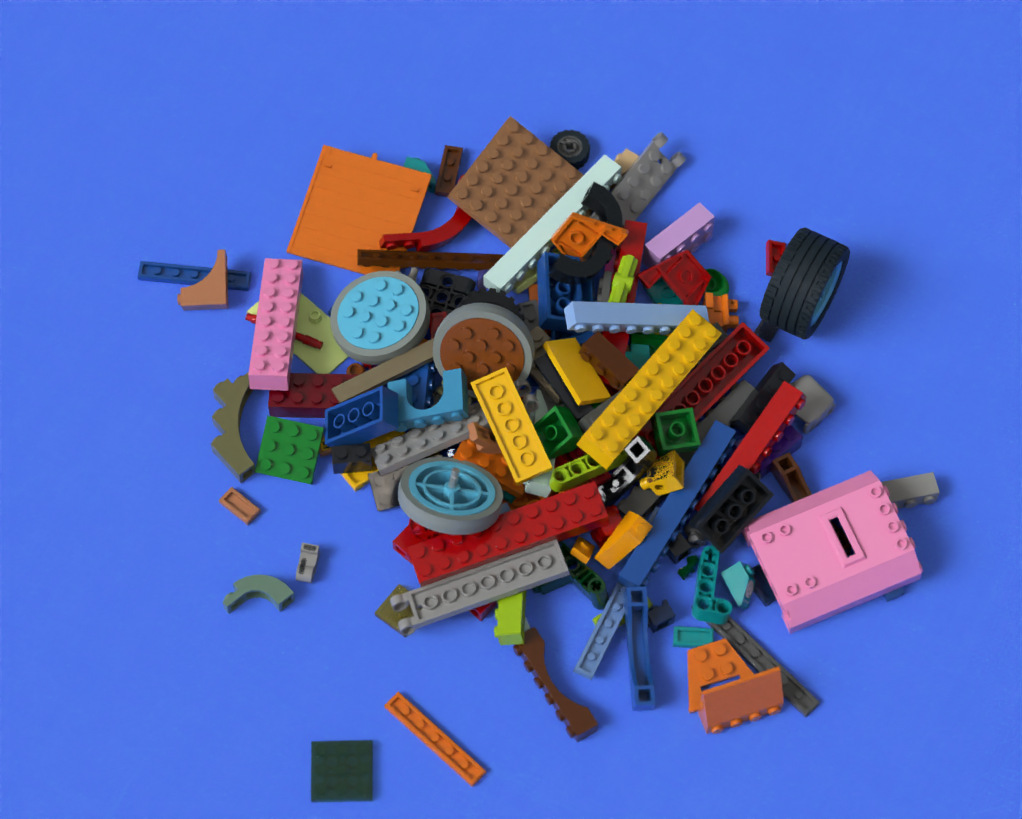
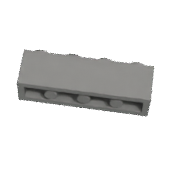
M933 472L881 482L883 486L886 485L890 493L889 499L891 503H895L897 509L903 507L913 508L923 503L925 505L932 504L937 501L940 493Z

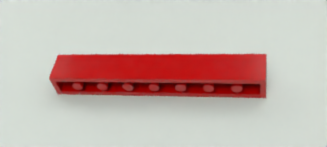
M786 381L782 383L695 508L697 511L701 509L739 465L749 469L753 474L760 470L763 459L769 457L775 442H779L783 437L784 429L793 423L796 412L801 410L806 404L807 397L803 392Z

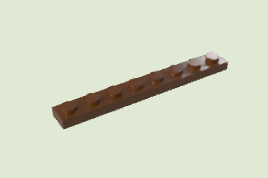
M358 249L357 264L364 267L452 268L481 271L490 270L505 254Z

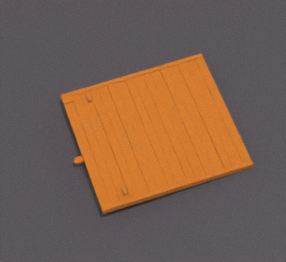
M323 145L286 252L363 275L377 271H400L401 267L390 266L384 268L381 266L364 267L358 265L357 250H387L386 248L380 249L379 241L383 234L413 233L432 174L377 160V153H373L370 158ZM397 247L396 249L391 251H407V249H405L404 247Z

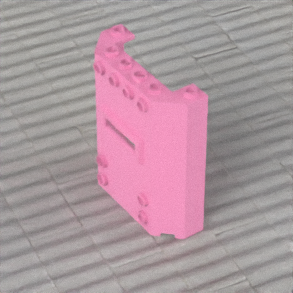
M871 470L754 518L742 531L748 547L752 546L782 610V619L789 634L921 579L923 568L914 550L916 548L912 537H908L905 522L899 519L897 506L894 502L891 503L889 499L890 493L886 485H882L881 481ZM838 517L855 552L850 557H847L830 522L834 518Z

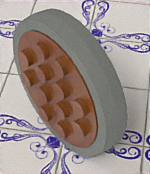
M472 303L461 306L444 318L435 333L433 359L439 374L443 378V371L461 368L467 376L468 396L477 398L471 382L505 367L513 383L519 379L526 380L534 363L535 347L528 327L513 312L495 304Z

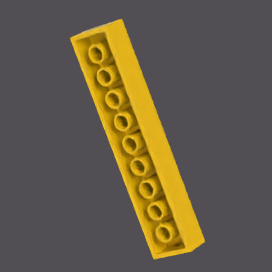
M692 309L584 433L576 445L607 470L715 344L722 333Z

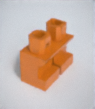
M706 292L703 305L707 307L710 324L713 325L717 322L725 332H727L728 328H737L739 317L729 315V312H737L738 300L728 299V294L713 296V293Z

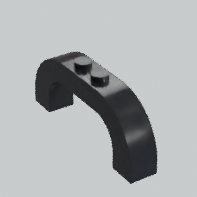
M593 182L587 189L581 204L594 211L600 221L622 228V212L617 200L606 188ZM601 236L595 243L586 261H575L561 253L554 261L548 276L558 282L570 285L586 283L594 278L605 264L610 262L613 256L611 251L617 245Z
M637 436L624 449L629 454V457L611 474V479L598 487L605 507L614 505L649 470L656 460L657 452L643 436Z

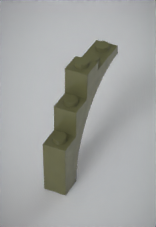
M249 372L237 377L234 383H231L227 378L225 381L216 384L213 389L214 398L223 408L216 410L212 416L213 425L222 434L215 437L212 443H210L212 452L240 483H243L256 473L255 464L249 458L240 439L241 415L249 396L254 390L250 389Z

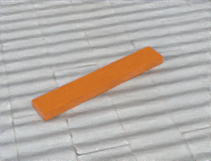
M397 692L384 705L387 711L471 787L486 774V770L400 692Z

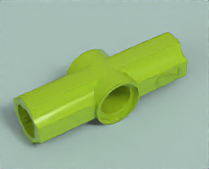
M626 255L622 257L618 272L614 275L608 302L626 303L627 295L631 292L634 281L633 276L638 264V260L634 256Z

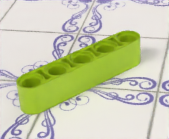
M623 450L607 470L587 454L555 468L549 480V486L555 492H562L606 471L619 467L629 457V454Z

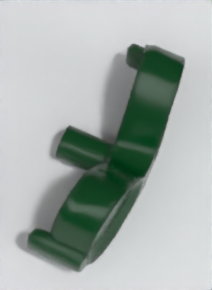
M696 555L688 556L686 558L688 564L679 568L678 574L682 580H685L690 572H695L694 566L699 561Z

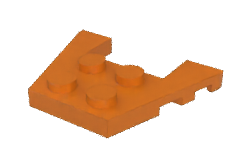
M572 212L552 235L551 241L562 254L580 257V261H586L583 256L601 236L619 246L627 237L629 231Z
M726 638L687 651L689 714L697 712L699 709L702 694L701 688L737 676L741 679L754 675Z

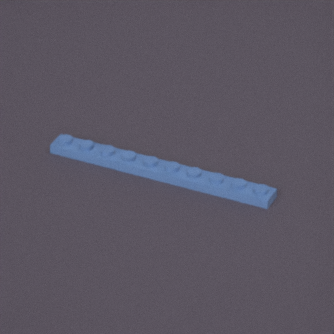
M655 506L648 520L649 524H651L660 510L659 507ZM617 582L574 668V673L589 680H592L625 614L623 593L626 587Z

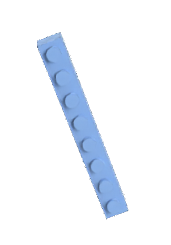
M572 301L564 308L567 330H575V332L592 331L596 333L597 331H609V333L626 332L627 334L643 332V334L660 333L661 335L672 333L692 309L709 322L707 307L704 305Z

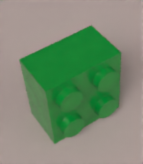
M693 408L655 413L650 419L658 457L664 456L673 450L677 454L696 451L701 445Z

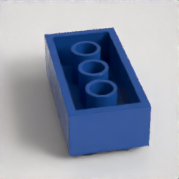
M544 252L537 261L539 327L541 329L575 334V330H567L564 308L572 301H582L581 284H565L549 277L550 269L560 254ZM565 255L575 261H580V257Z
M384 386L325 409V445L329 447L361 444L398 429V393Z

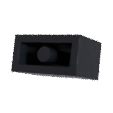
M370 443L331 446L334 474L372 471Z

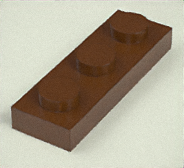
M445 145L435 195L447 197L456 186L463 148Z

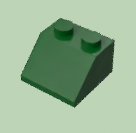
M556 405L533 425L549 460L575 450L578 447L576 444L584 435L570 409Z

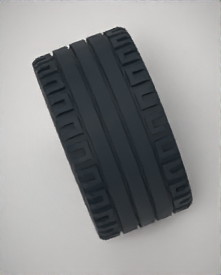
M800 228L787 245L768 283L760 307L759 316L761 319L803 340L809 339L824 318L841 283L850 256L849 248L808 228Z

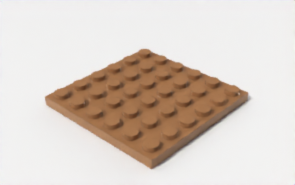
M509 116L447 198L509 248H512L584 175L514 118Z

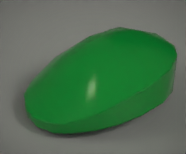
M705 269L711 275V279L703 295L705 296L706 292L713 293V296L728 294L729 283L726 277L715 269Z

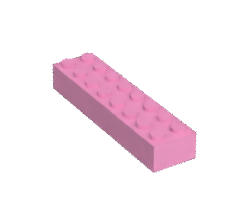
M265 258L248 373L250 389L289 390L303 282L302 260Z

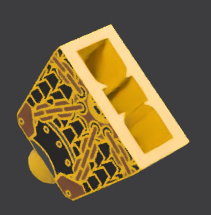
M675 450L654 461L647 471V477L639 480L641 488L643 490L651 488L658 496L683 489L685 462Z

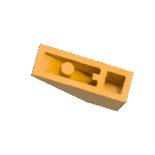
M628 511L594 559L610 570L643 541L653 526L640 515Z

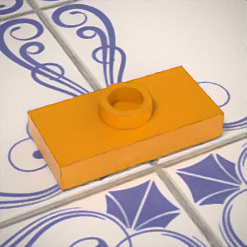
M578 536L570 554L584 564H587L595 546L581 536Z

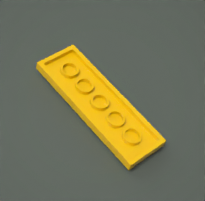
M502 368L471 382L473 391L516 485L553 470L507 368Z

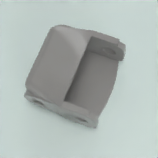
M803 375L798 380L790 383V385L803 392L807 397L806 404L795 415L806 422L803 432L808 434L833 412L836 404L833 397L812 376Z

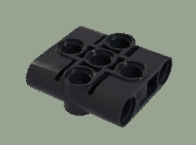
M426 268L419 286L424 294L427 295L430 314L447 311L448 315L455 310L465 296L474 291L476 282L467 277Z

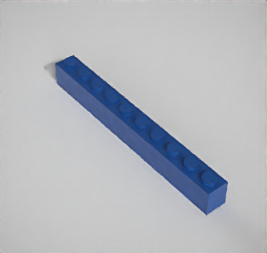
M715 420L684 470V488L670 492L651 522L652 529L643 541L636 546L619 573L618 583L625 587H643L648 585L650 581L649 575L651 572L655 573L660 565L659 559L661 556L664 558L670 549L668 544L670 541L674 542L678 537L679 531L677 530L681 525L684 526L689 518L687 514L690 509L694 511L699 502L697 498L700 494L704 495L709 479L713 480L718 471L716 468L719 463H724L728 448L732 449L737 441L735 438L736 430Z

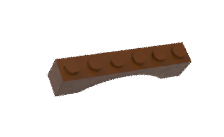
M789 452L772 460L770 471L792 503L812 495L799 466ZM830 520L846 555H850L852 546L842 529Z
M535 626L525 631L524 644L514 645L513 650L518 657L521 656L524 660L523 665L528 673L531 672L535 677L534 682L538 689L542 688L547 703L554 706L556 710L555 715L560 722L563 721L567 726L565 729L571 739L574 737L578 743L597 732L598 722L588 707L571 701L552 683L544 662L545 642Z

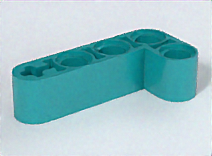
M706 546L703 548L698 562L692 616L699 621L723 625L728 622L732 611V604L728 600L714 597L720 554L713 546Z

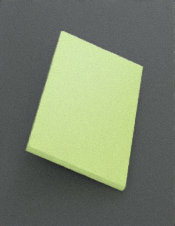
M301 293L296 332L318 339V341L323 342V346L321 349L295 340L293 354L316 374H330L349 356L342 351L334 339L330 317ZM259 301L247 313L257 315Z

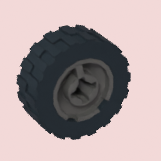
M570 129L558 132L557 135L553 136L550 148L574 168L579 170L588 162L590 144L584 134Z

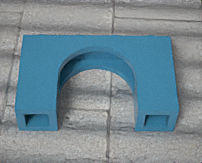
M461 368L443 371V394L441 399L433 407L423 410L413 407L412 386L406 379L387 382L388 389L398 393V429L395 431L404 432L411 428H424L427 425H441L444 422L461 421L464 418H469L467 376Z

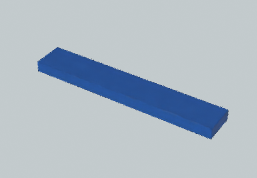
M140 261L137 278L141 281L192 286L203 280L213 268ZM228 270V289L249 291L251 272Z

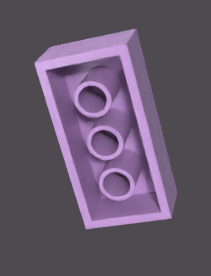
M699 202L645 244L643 264L650 268L683 250H689L691 253H694L699 248V245L703 242H708L712 238L715 216Z

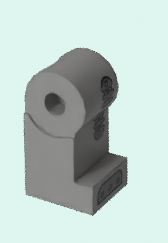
M302 543L296 570V581L312 583L320 557L319 545Z

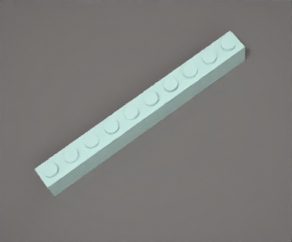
M604 154L483 276V285L488 289L495 288L498 293L502 290L508 294L512 290L513 285L517 281L520 282L526 272L536 266L543 253L549 252L550 248L554 245L551 241L552 235L569 215L574 212L585 216L589 208L582 205L581 202L592 183L596 182L609 191L613 184H617L620 181L622 167Z

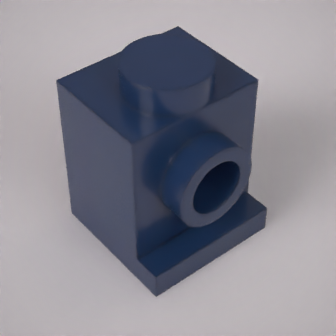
M666 599L662 601L661 606L656 605L648 610V628H651L653 633L675 622L676 615Z

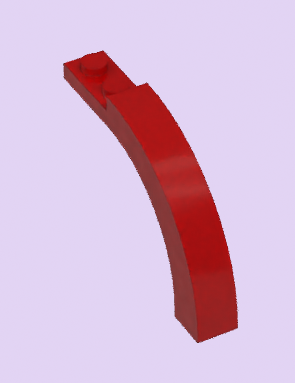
M457 206L453 217L436 229L416 233L383 234L379 241L380 249L394 250L397 247L411 249L416 246V251L420 252L436 250L454 240L464 230L472 217Z

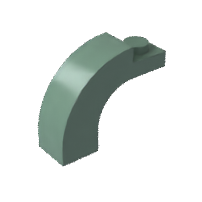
M250 575L234 582L235 592L228 593L222 603L225 611L230 614L249 599L263 598L270 601L281 612L295 601L294 592L283 581L269 575Z

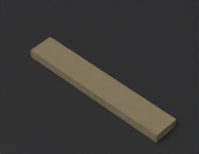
M434 338L332 388V392L339 404L383 386L387 382H391L433 361Z

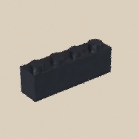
M783 362L772 365L729 422L740 433L747 434L784 381L790 383L796 374Z

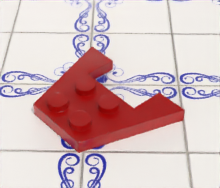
M683 250L635 275L647 289H650L662 278L681 299L682 305H698L711 279V275L689 250Z

